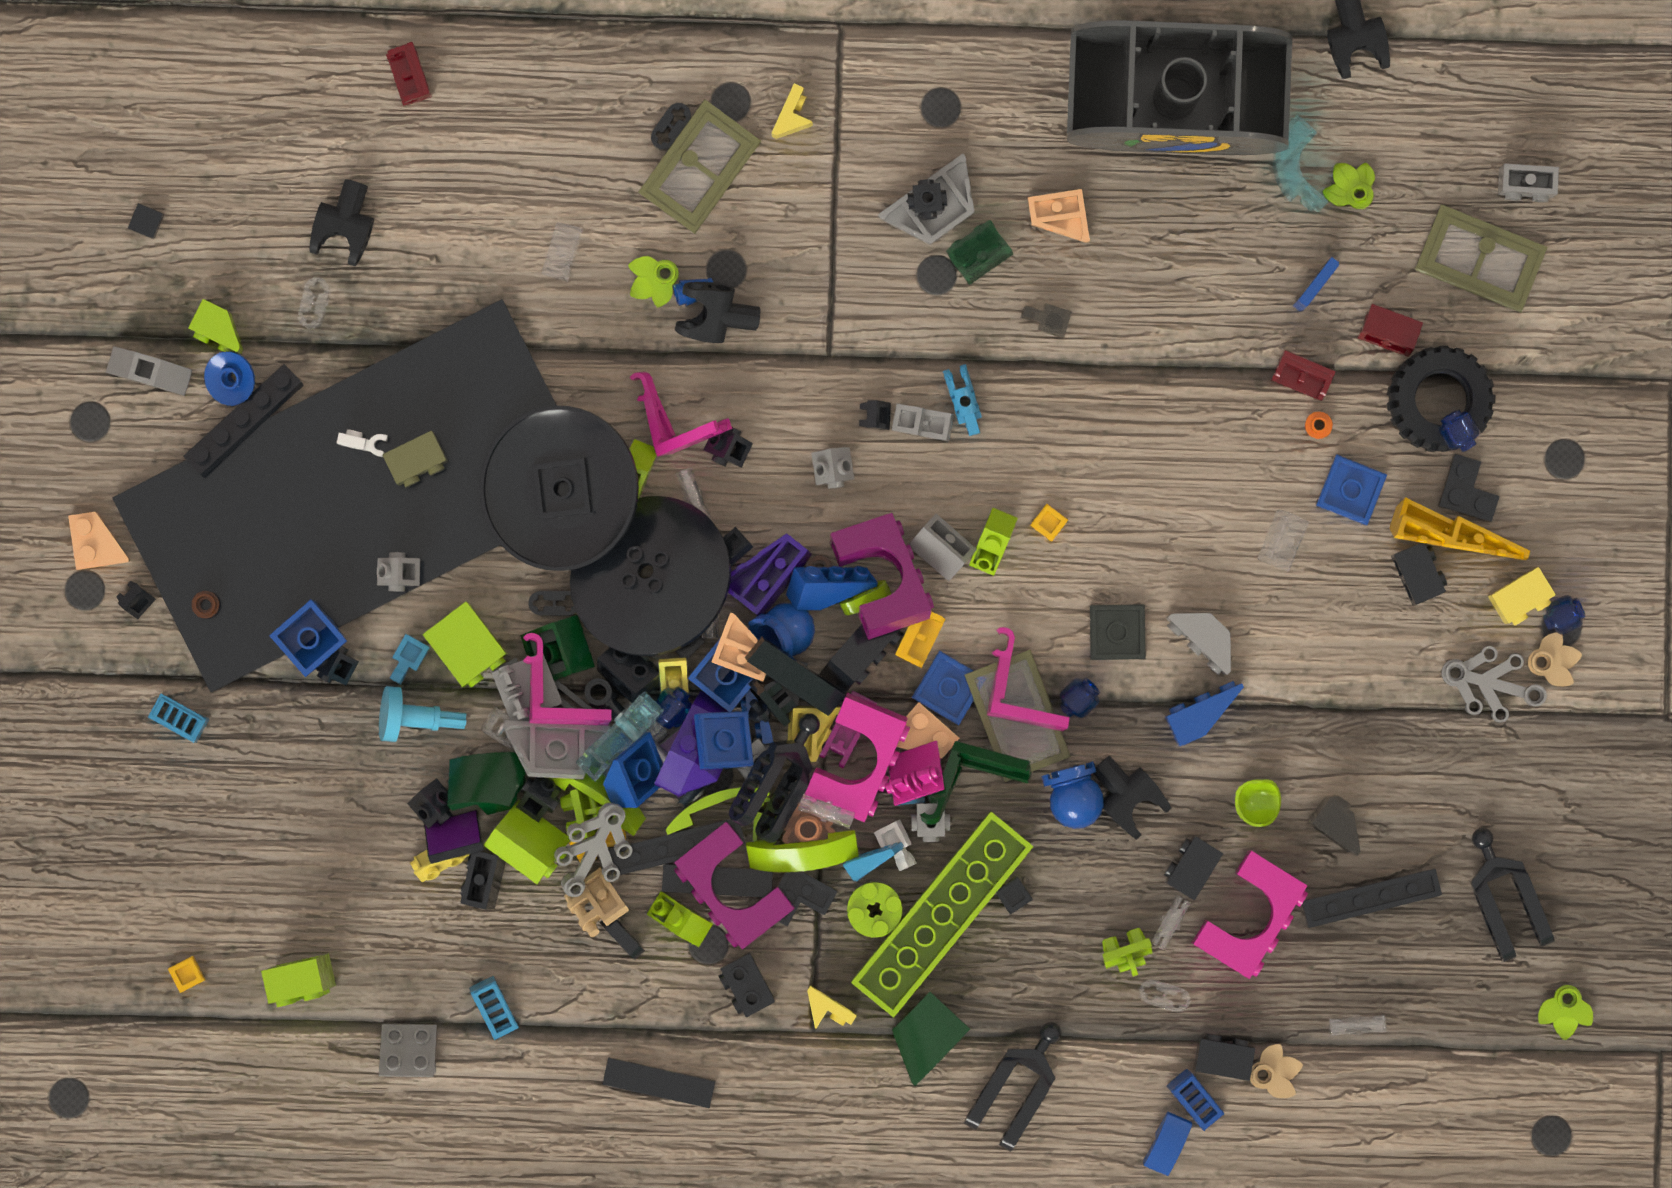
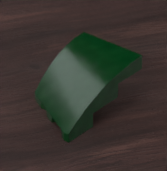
M516 752L482 753L449 759L447 806L454 811L478 805L486 815L512 809L517 799V794L526 781L524 778L526 771Z
M930 991L892 1029L910 1080L914 1086L970 1030L962 1020Z

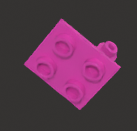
M938 741L901 752L894 767L888 766L890 779L889 783L885 784V788L888 794L892 793L894 806L945 789Z

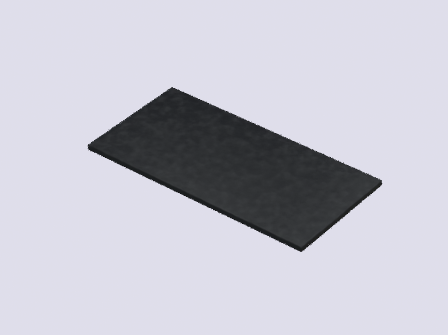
M503 299L269 417L204 478L185 460L112 497L203 679L210 692L213 693L285 656L286 654L269 635L311 599L315 600L336 626L340 628L501 546L490 531L481 507L480 476L485 457L496 437L516 418L538 408L557 405ZM347 429L362 432V438L368 440L376 434L387 435V441L379 440L375 444L377 450L386 453L429 431H433L448 462L443 464L444 470L431 476L427 472L419 476V482L405 488L404 484L400 486L396 484L384 457L376 456L369 451L338 445V434H346ZM561 481L557 485V492L562 497L567 495L569 485L567 482ZM390 552L405 553V558H420V586H405L404 592L388 591V586H377L378 558H389ZM201 591L212 592L219 599V610L211 618L198 617L192 610V600ZM207 599L201 603V607L204 610H208L211 606L210 601Z

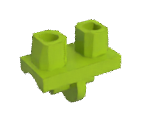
M571 790L570 794L560 798L563 811L574 810L576 817L575 821L566 822V831L571 824H580L597 817L602 806L599 807L598 802L580 790ZM597 829L585 833L584 838L595 836ZM580 830L574 831L572 835L579 834Z
M1140 928L1126 933L1130 945L1121 948L1116 937L1102 940L1104 951L1102 956L1106 969L1118 966L1120 973L1130 970L1133 977L1138 975L1136 967L1146 964L1143 956L1153 953L1150 939L1145 938Z

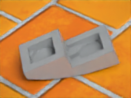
M897 404L892 431L949 441L954 414Z

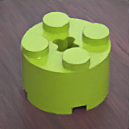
M867 882L857 887L850 895L847 904V915L853 928L860 934L872 938L883 937L891 933L899 924L902 917V904L896 891L889 885L882 882ZM878 902L880 903L879 909L882 913L880 915L875 914L872 917L869 915L870 910L867 906Z

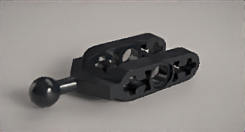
M807 713L800 718V731L794 741L772 742L768 749L758 756L729 809V817L732 821L740 826L749 825L756 817L781 772L785 759L791 762L792 765L782 777L756 825V835L767 843H773L779 839L809 785V774L813 768L804 744L809 735H813L819 730L820 720L816 715Z
M1478 828L1472 835V843L1475 847L1482 850L1486 861L1470 883L1502 962L1516 958V953L1487 882L1506 874H1511L1539 945L1543 947L1555 942L1523 862L1496 857L1491 846L1494 840L1493 834L1487 828Z
M1053 1022L1045 1023L1040 1029L1041 1039L1035 1049L1007 1050L963 1122L965 1125L974 1130L978 1128L1017 1062L1021 1063L1040 1076L999 1142V1145L1009 1152L1013 1150L1056 1079L1044 1054L1050 1044H1054L1060 1039L1062 1035L1060 1026Z

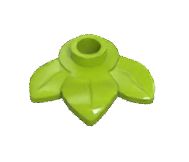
M1365 162L1355 169L1347 163H1336L1333 168L1335 184L1323 190L1325 198L1336 206L1350 205L1355 209L1368 207L1374 198L1371 187L1375 181V174L1371 166ZM1358 191H1362L1365 193V195L1362 198L1355 197V194Z
M643 256L636 258L628 264L630 270L638 276L631 287V297L641 300L652 297L657 308L664 306L670 301L673 295L672 285L675 284L679 276L675 263L670 260L656 261L652 257ZM663 269L670 271V276L666 279L660 276V272Z
M1563 985L1555 991L1553 998L1545 1000L1540 1006L1538 1023H1553L1557 1034L1562 1039L1567 1040L1577 1029L1578 1023L1585 1026L1592 1025L1593 1011L1591 1006L1582 1000L1581 993L1576 987ZM1569 993L1572 996V1000L1570 1003L1565 1004L1562 998L1564 994Z

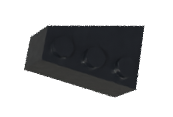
M861 624L830 659L819 675L846 693L855 682L860 685L870 674L866 669L872 662L877 666L887 654L884 648L889 643L894 646L904 633L899 629L868 640Z

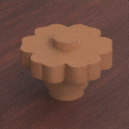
M813 801L799 802L784 829L786 832L782 840L785 844L828 839V833L836 832L830 827L834 823V817L826 807H819L817 809Z

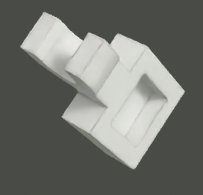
M347 429L346 434H338V445L369 451L379 457H383L382 454L385 453L384 451L377 450L375 444L379 440L387 441V435L376 434L368 440L362 438V432Z
M901 820L895 821L874 832L880 847L902 842L904 845V849L894 855L899 871L917 864L913 855L905 848L912 843Z

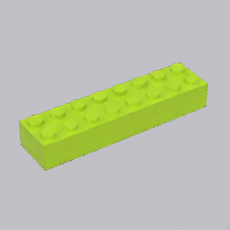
M989 811L900 920L897 927L885 938L851 980V983L894 1018L1034 846Z

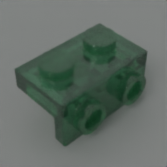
M991 220L974 228L973 232L963 239L955 241L946 250L951 263L968 285L1014 254Z

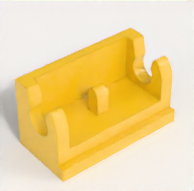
M931 611L930 619L908 626L895 656L922 668L945 618Z

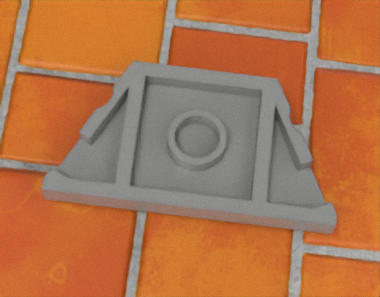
M961 154L928 178L933 179L934 184L940 183L941 190H946L947 206L942 207V214L937 215L936 219L921 220V216L915 217L914 209L909 210L907 194L879 213L878 217L929 245L969 218L975 211L964 154ZM924 194L922 199L924 202L929 203L933 200V196L931 194Z
M504 720L503 728L528 777L583 779L610 731V726L537 724L529 723V721Z

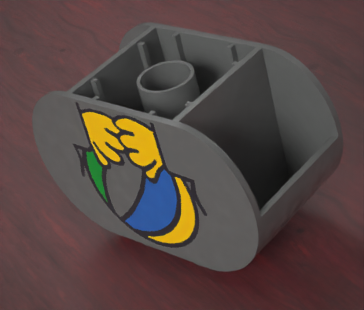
M1128 20L1096 21L1076 25L1071 29L1067 142L1092 149L1130 152L1261 155L1285 151L1289 148L1293 36L1283 30L1251 25Z

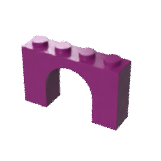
M893 513L830 533L829 543L839 567L865 558L879 557L891 562L900 573L902 582L894 593L859 607L858 616L868 640L930 619L931 609L934 608L930 593H925L921 585L924 584L922 573L919 568L915 569L913 565L914 554L909 544L905 545L902 538L904 536L900 520L895 521Z
M726 821L676 860L674 863L677 868L674 871L683 883L688 880L694 887L691 893L700 904L705 902L711 909L708 915L717 926L722 923L728 933L725 934V937L734 948L739 945L743 950L794 910L795 907L778 886L757 903L747 908H732L723 904L717 898L712 887L714 869L720 861L744 843L728 821Z

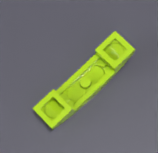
M591 768L588 769L583 779L550 778L564 791L569 785H572L602 806L606 803H611L603 785L606 776ZM639 807L623 808L625 820L621 828L634 836L646 817Z
M741 787L722 790L694 802L669 824L666 829L667 835L694 825L690 814L736 797Z
M855 830L828 833V839L780 845H774V842L767 843L764 840L746 842L750 868L767 872L816 870L834 866L859 856Z

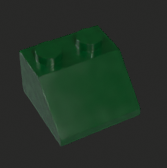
M578 615L552 622L520 635L526 655L530 657L536 655V643L532 640L526 641L523 637L526 634L535 633L542 638L543 654L554 681L595 667Z

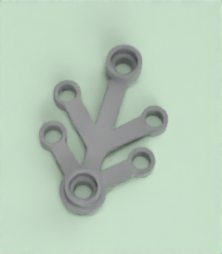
M1493 646L1483 647L1479 654L1464 662L1459 659L1447 661L1442 667V678L1446 684L1458 688L1466 703L1465 710L1470 715L1479 714L1483 709V705L1480 700L1475 699L1467 682L1479 686L1492 710V719L1498 723L1505 722L1508 719L1509 711L1502 706L1494 690L1524 698L1526 704L1533 707L1540 706L1546 701V690L1540 685H1530L1526 688L1497 679L1511 670L1522 668L1524 659L1520 654L1509 655L1506 661L1483 674L1474 673L1471 670L1484 662L1496 660L1498 653ZM1486 649L1493 651L1491 659L1485 658L1484 652ZM1514 656L1520 660L1517 667H1513L1510 663L1511 658ZM1452 668L1459 670L1460 674L1457 678H1453L1450 675ZM1533 690L1537 691L1539 695L1536 701H1532L1529 697L1530 692ZM1473 701L1479 706L1476 712H1472L1469 709V704ZM1498 709H1502L1505 712V716L1501 720L1497 719L1495 715Z
M606 803L599 809L597 817L580 824H571L567 828V835L575 844L568 847H559L555 851L554 857L557 863L561 866H566L572 862L574 856L584 852L585 854L576 871L566 874L561 881V886L566 895L578 897L583 893L585 889L584 879L597 855L603 867L602 875L605 880L614 882L619 878L620 871L611 859L605 840L611 831L616 843L614 851L621 859L631 856L632 847L625 840L621 828L625 820V812L620 805ZM616 815L613 819L608 820L610 816ZM598 828L595 836L583 840L585 833ZM580 830L579 834L572 835L574 831ZM622 847H627L624 852H619ZM562 854H567L564 859H560ZM610 870H615L613 874L607 875Z

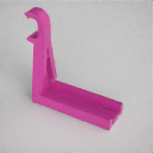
M643 371L633 373L630 376V379L633 381L640 379L642 381L645 393L638 396L637 401H644L657 456L674 454L732 429L730 420L727 418L716 422V420L676 436L658 397L651 375Z
M998 628L996 630L998 634H1005L1008 641L1005 651L997 649L992 652L999 659L987 715L1058 731L1066 730L1070 717L1001 703L1005 696L1015 636L1009 628Z
M535 633L526 634L523 639L526 641L532 640L536 643V656H527L523 660V662L531 664L529 723L608 726L611 721L610 709L541 707V704H543V641Z

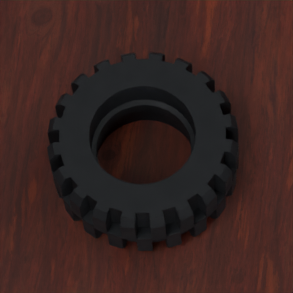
M1439 346L1435 348L1429 347L1415 353L1400 365L1391 378L1392 382L1388 387L1387 395L1389 396V402L1387 403V410L1391 413L1392 418L1390 420L1393 426H1397L1400 431L1399 434L1403 439L1407 438L1411 441V445L1417 448H1425V451L1447 452L1469 444L1479 434L1483 433L1487 427L1486 424L1494 413L1492 407L1495 404L1496 395H1493L1492 392L1494 387L1493 380H1489L1486 374L1488 370L1484 365L1481 366L1477 362L1478 358L1472 354L1464 353L1463 349L1457 347L1453 349L1449 348V346ZM1430 375H1450L1462 385L1465 391V409L1462 415L1450 424H1433L1427 421L1418 411L1415 401L1416 391L1420 383Z

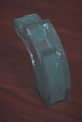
M1297 114L1289 123V148L1273 155L1274 175L1281 192L1290 202L1299 195L1302 198L1300 202L1311 212L1315 209L1319 213L1329 201L1304 179L1299 165L1303 148L1312 140L1317 132Z
M644 691L617 722L588 747L576 761V764L596 782L610 769L616 757L655 724V721L664 710Z

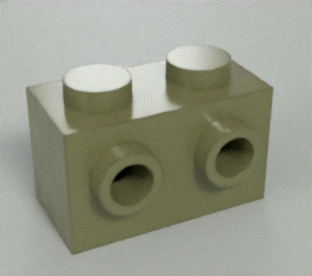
M429 431L382 454L396 484L399 486L404 484L405 488L419 482V476L427 472L431 476L444 470L443 464L448 462L433 431Z

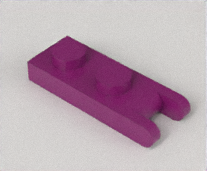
M852 690V695H855L864 700L877 704L876 702ZM836 723L819 757L824 759L829 749L843 756L838 766L843 769L861 733Z

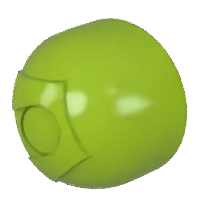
M1252 779L1237 789L1235 806L1237 814L1241 819L1255 827L1268 826L1274 822L1281 807L1280 790L1274 781L1269 779Z

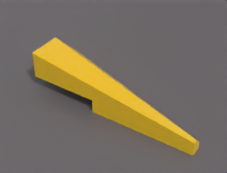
M1406 497L1396 506L1389 528L1393 537L1397 539L1520 560H1527L1530 554V550L1460 516H1457L1453 521Z

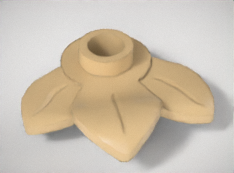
M1551 633L1542 639L1539 649L1534 650L1529 655L1528 667L1533 674L1544 676L1551 685L1559 687L1569 686L1574 681L1568 669L1572 668L1580 660L1582 653L1573 647L1563 646L1562 633ZM1539 657L1544 658L1546 661L1545 666L1542 668L1538 667L1536 663Z
M1281 1044L1270 1045L1262 1051L1259 1062L1253 1064L1250 1081L1257 1088L1267 1089L1273 1097L1290 1098L1296 1095V1091L1289 1080L1299 1073L1303 1064L1293 1057L1283 1056ZM1260 1070L1267 1071V1077L1264 1080H1260L1257 1076Z

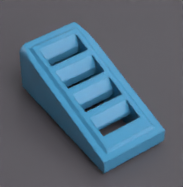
M162 693L159 695L148 718L193 743L198 742L209 721V718ZM166 702L170 705L163 718H161L158 714ZM175 707L179 710L172 723L167 720ZM183 713H186L188 716L182 727H177ZM195 718L197 721L189 733L186 730L191 720Z
M902 842L859 854L858 857L843 863V867L852 880L857 882L904 849V845Z
M494 976L469 988L494 1040L519 1028ZM493 988V992L480 998V994ZM498 998V1002L486 1008L483 1004ZM501 1008L504 1009V1012L492 1018L489 1017V1014ZM508 1017L509 1022L497 1028L494 1027L493 1024Z

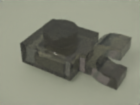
M1049 304L1044 305L1043 311L1025 306L1022 309L1020 318L1039 322L1037 331L1064 338L1072 311Z

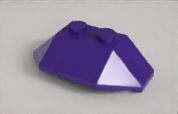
M700 691L692 704L654 785L677 796L717 782L723 768L700 770L694 715L698 713L728 712L705 692Z

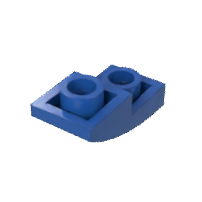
M750 690L741 699L742 711H748V713L751 708L750 701L752 699L758 701ZM761 720L760 723H755L756 738L762 739L763 744L774 742L769 721L765 723Z
M1167 1111L1155 1132L1156 1139L1143 1160L1144 1166L1169 1176L1189 1135L1192 1122Z

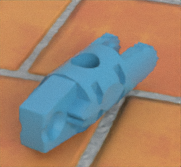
M964 364L960 366L959 370L965 384L963 388L955 389L954 378L949 369L944 370L943 374L958 423H965L968 435L972 436L980 433L976 419L982 418L975 397L967 365ZM963 396L969 399L967 407L960 404V399Z

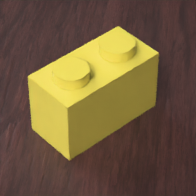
M1536 567L1490 594L1488 598L1504 624L1512 622L1515 626L1528 618L1526 613L1536 608L1537 611H1540L1552 604L1550 598L1556 594L1540 568Z

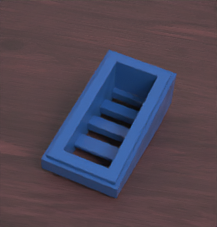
M1188 1069L1181 1072L1166 1086L1203 1131L1225 1114ZM1196 1089L1199 1091L1188 1101L1185 1100ZM1205 1098L1206 1101L1193 1110L1192 1107ZM1211 1106L1213 1110L1201 1119L1199 1115Z

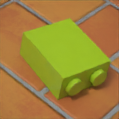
M467 601L422 634L462 687L467 685L471 688L484 679L481 674L489 668L494 671L506 662L504 657L508 653Z
M518 800L496 826L483 846L531 881L538 884L543 876L549 879L558 865L555 864L554 853L559 847H566L570 839L543 817L538 823L516 808L520 802ZM562 854L560 859H564L567 854Z

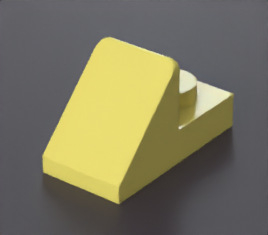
M795 83L773 128V138L778 139L813 126L812 121L795 114L796 110L801 112L807 98L803 95L804 88Z
M659 659L662 707L690 705L687 659Z
M812 985L809 986L807 992L815 1029L827 1011L832 1013L830 1018L842 1026L846 1022L850 1025L853 1023L857 1016L856 1013Z

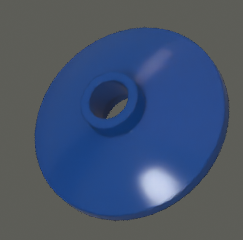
M232 351L221 352L214 355L206 365L204 372L205 385L210 395L216 401L224 405L234 406L243 403L251 396L255 386V375L250 363L242 355ZM232 372L236 376V381H234L231 377Z

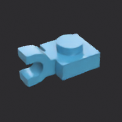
M405 634L392 657L399 663L390 679L401 685L409 668L417 672L430 647Z

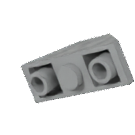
M113 347L106 373L185 396L193 370L145 354Z
M1211 613L1170 614L1166 618L1170 622L1167 627L1176 636L1179 637L1181 634L1190 641L1187 646L1197 656L1202 653L1209 660L1207 666L1217 675L1221 672L1224 675H1228L1231 672L1230 631Z

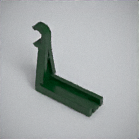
M955 741L943 773L945 789L938 791L936 794L928 795L931 804H937V808L932 815L924 812L920 814L922 822L929 825L940 821L962 772V767L960 766L1029 783L1032 775L1030 761Z

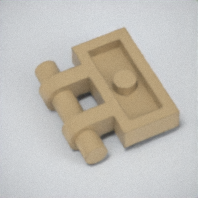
M598 868L584 879L585 889L580 896L570 897L566 894L564 896L568 902V909L572 914H576L580 927L583 931H587L590 937H595L599 934L596 924L600 919L608 926L629 911L611 882L605 880L601 868ZM590 902L594 909L587 912L585 905Z

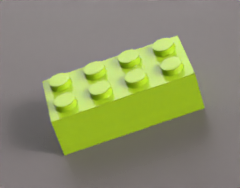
M329 953L275 965L261 971L268 1004L276 1002L277 1007L290 1005L301 999L308 1001L321 998L330 993V988L336 986Z

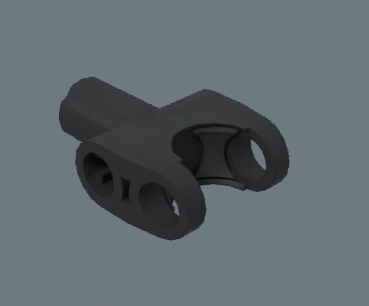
M1335 0L1342 27L1327 30V38L1332 58L1341 78H1351L1350 57L1354 51L1360 49L1370 51L1375 59L1378 60L1381 69L1389 68V44L1382 18L1377 17L1365 21L1360 0Z
M345 179L337 206L323 202L320 203L312 226L310 253L317 255L321 246L324 245L328 238L334 235H342L347 238L349 243L348 265L356 266L359 263L368 245L374 224V218L360 214L368 189L367 185Z
M688 282L684 284L682 293L701 302L703 310L693 319L677 321L675 331L684 337L694 340L723 343L727 327L756 331L760 323V307L732 303L735 289L731 286L713 282Z
M1110 755L1095 767L1097 772L1093 774L1110 792L1103 799V809L1115 823L1137 840L1141 836V833L1135 827L1136 824L1132 817L1133 809L1141 801H1151L1155 805H1159L1165 813L1172 809L1160 788L1141 767L1128 777Z

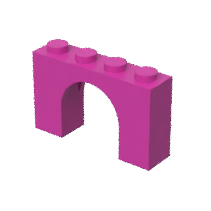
M847 692L835 722L864 734L872 741L877 751V765L870 774L856 780L844 779L816 767L804 797L862 822H865L867 815L873 817L879 803L874 800L878 790L884 791L885 784L889 779L885 775L888 766L894 767L900 753L895 750L899 741L905 742L910 727L906 726L908 718Z
M1251 850L1247 852L1235 874L1259 888L1268 898L1271 914L1267 926L1254 937L1236 938L1205 920L1191 942L1248 979L1252 975L1257 977L1265 964L1261 961L1266 952L1271 954L1279 942V939L1276 938L1281 928L1287 929L1294 917L1290 913L1295 905L1300 907L1308 895L1305 891L1307 888L1306 884Z

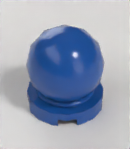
M792 603L778 604L766 614L757 616L747 624L751 633L758 640L763 636L792 657L806 651L812 644L815 634L813 617L807 610H796Z
M1094 761L1086 763V769L1084 764L1052 772V778H1050L1049 774L1041 776L1044 787L1051 785V788H1053L1050 796V808L1055 819L1063 826L1072 829L1086 828L1095 823L1102 813L1104 806L1103 793L1099 785L1090 779L1091 774L1097 772Z

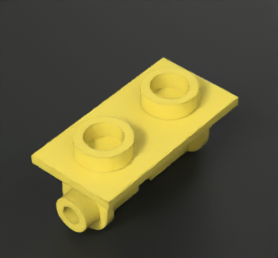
M427 850L413 857L414 860L410 864L414 874L421 882L435 879L441 871L448 867L459 865L469 854L430 864Z

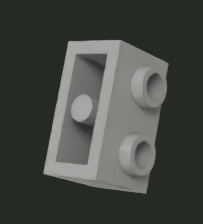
M1503 164L1499 168L1498 195H1505V200L1520 201L1522 197H1532L1533 202H1549V198H1553L1558 194L1559 167Z
M937 514L927 522L909 543L913 551L948 581L954 577L977 550Z

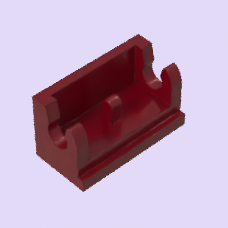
M409 42L388 50L386 56L403 106L431 98L432 95L414 43Z
M1371 304L1358 339L1409 357L1415 349L1423 322Z
M1285 350L1280 357L1271 381L1322 401L1336 371Z

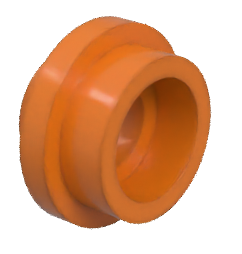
M1314 412L1305 421V430L1312 438H1325L1332 430V420L1324 412ZM1316 420H1321L1324 423L1322 430H1317L1314 427Z

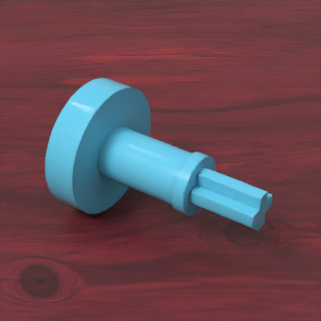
M386 686L380 705L379 738L381 741L396 742L400 726L426 728L437 731L439 727L464 729L467 714L440 711V706L427 707L403 704L402 689L400 687Z

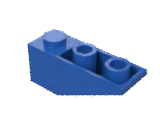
M862 566L794 567L786 596L796 610H822L874 588L878 582L868 568Z
M1232 681L1220 686V693L1210 696V693L1207 692L1195 697V704L1185 707V704L1181 703L1170 708V714L1165 716L1178 747L1205 736L1244 688L1243 684L1236 685Z

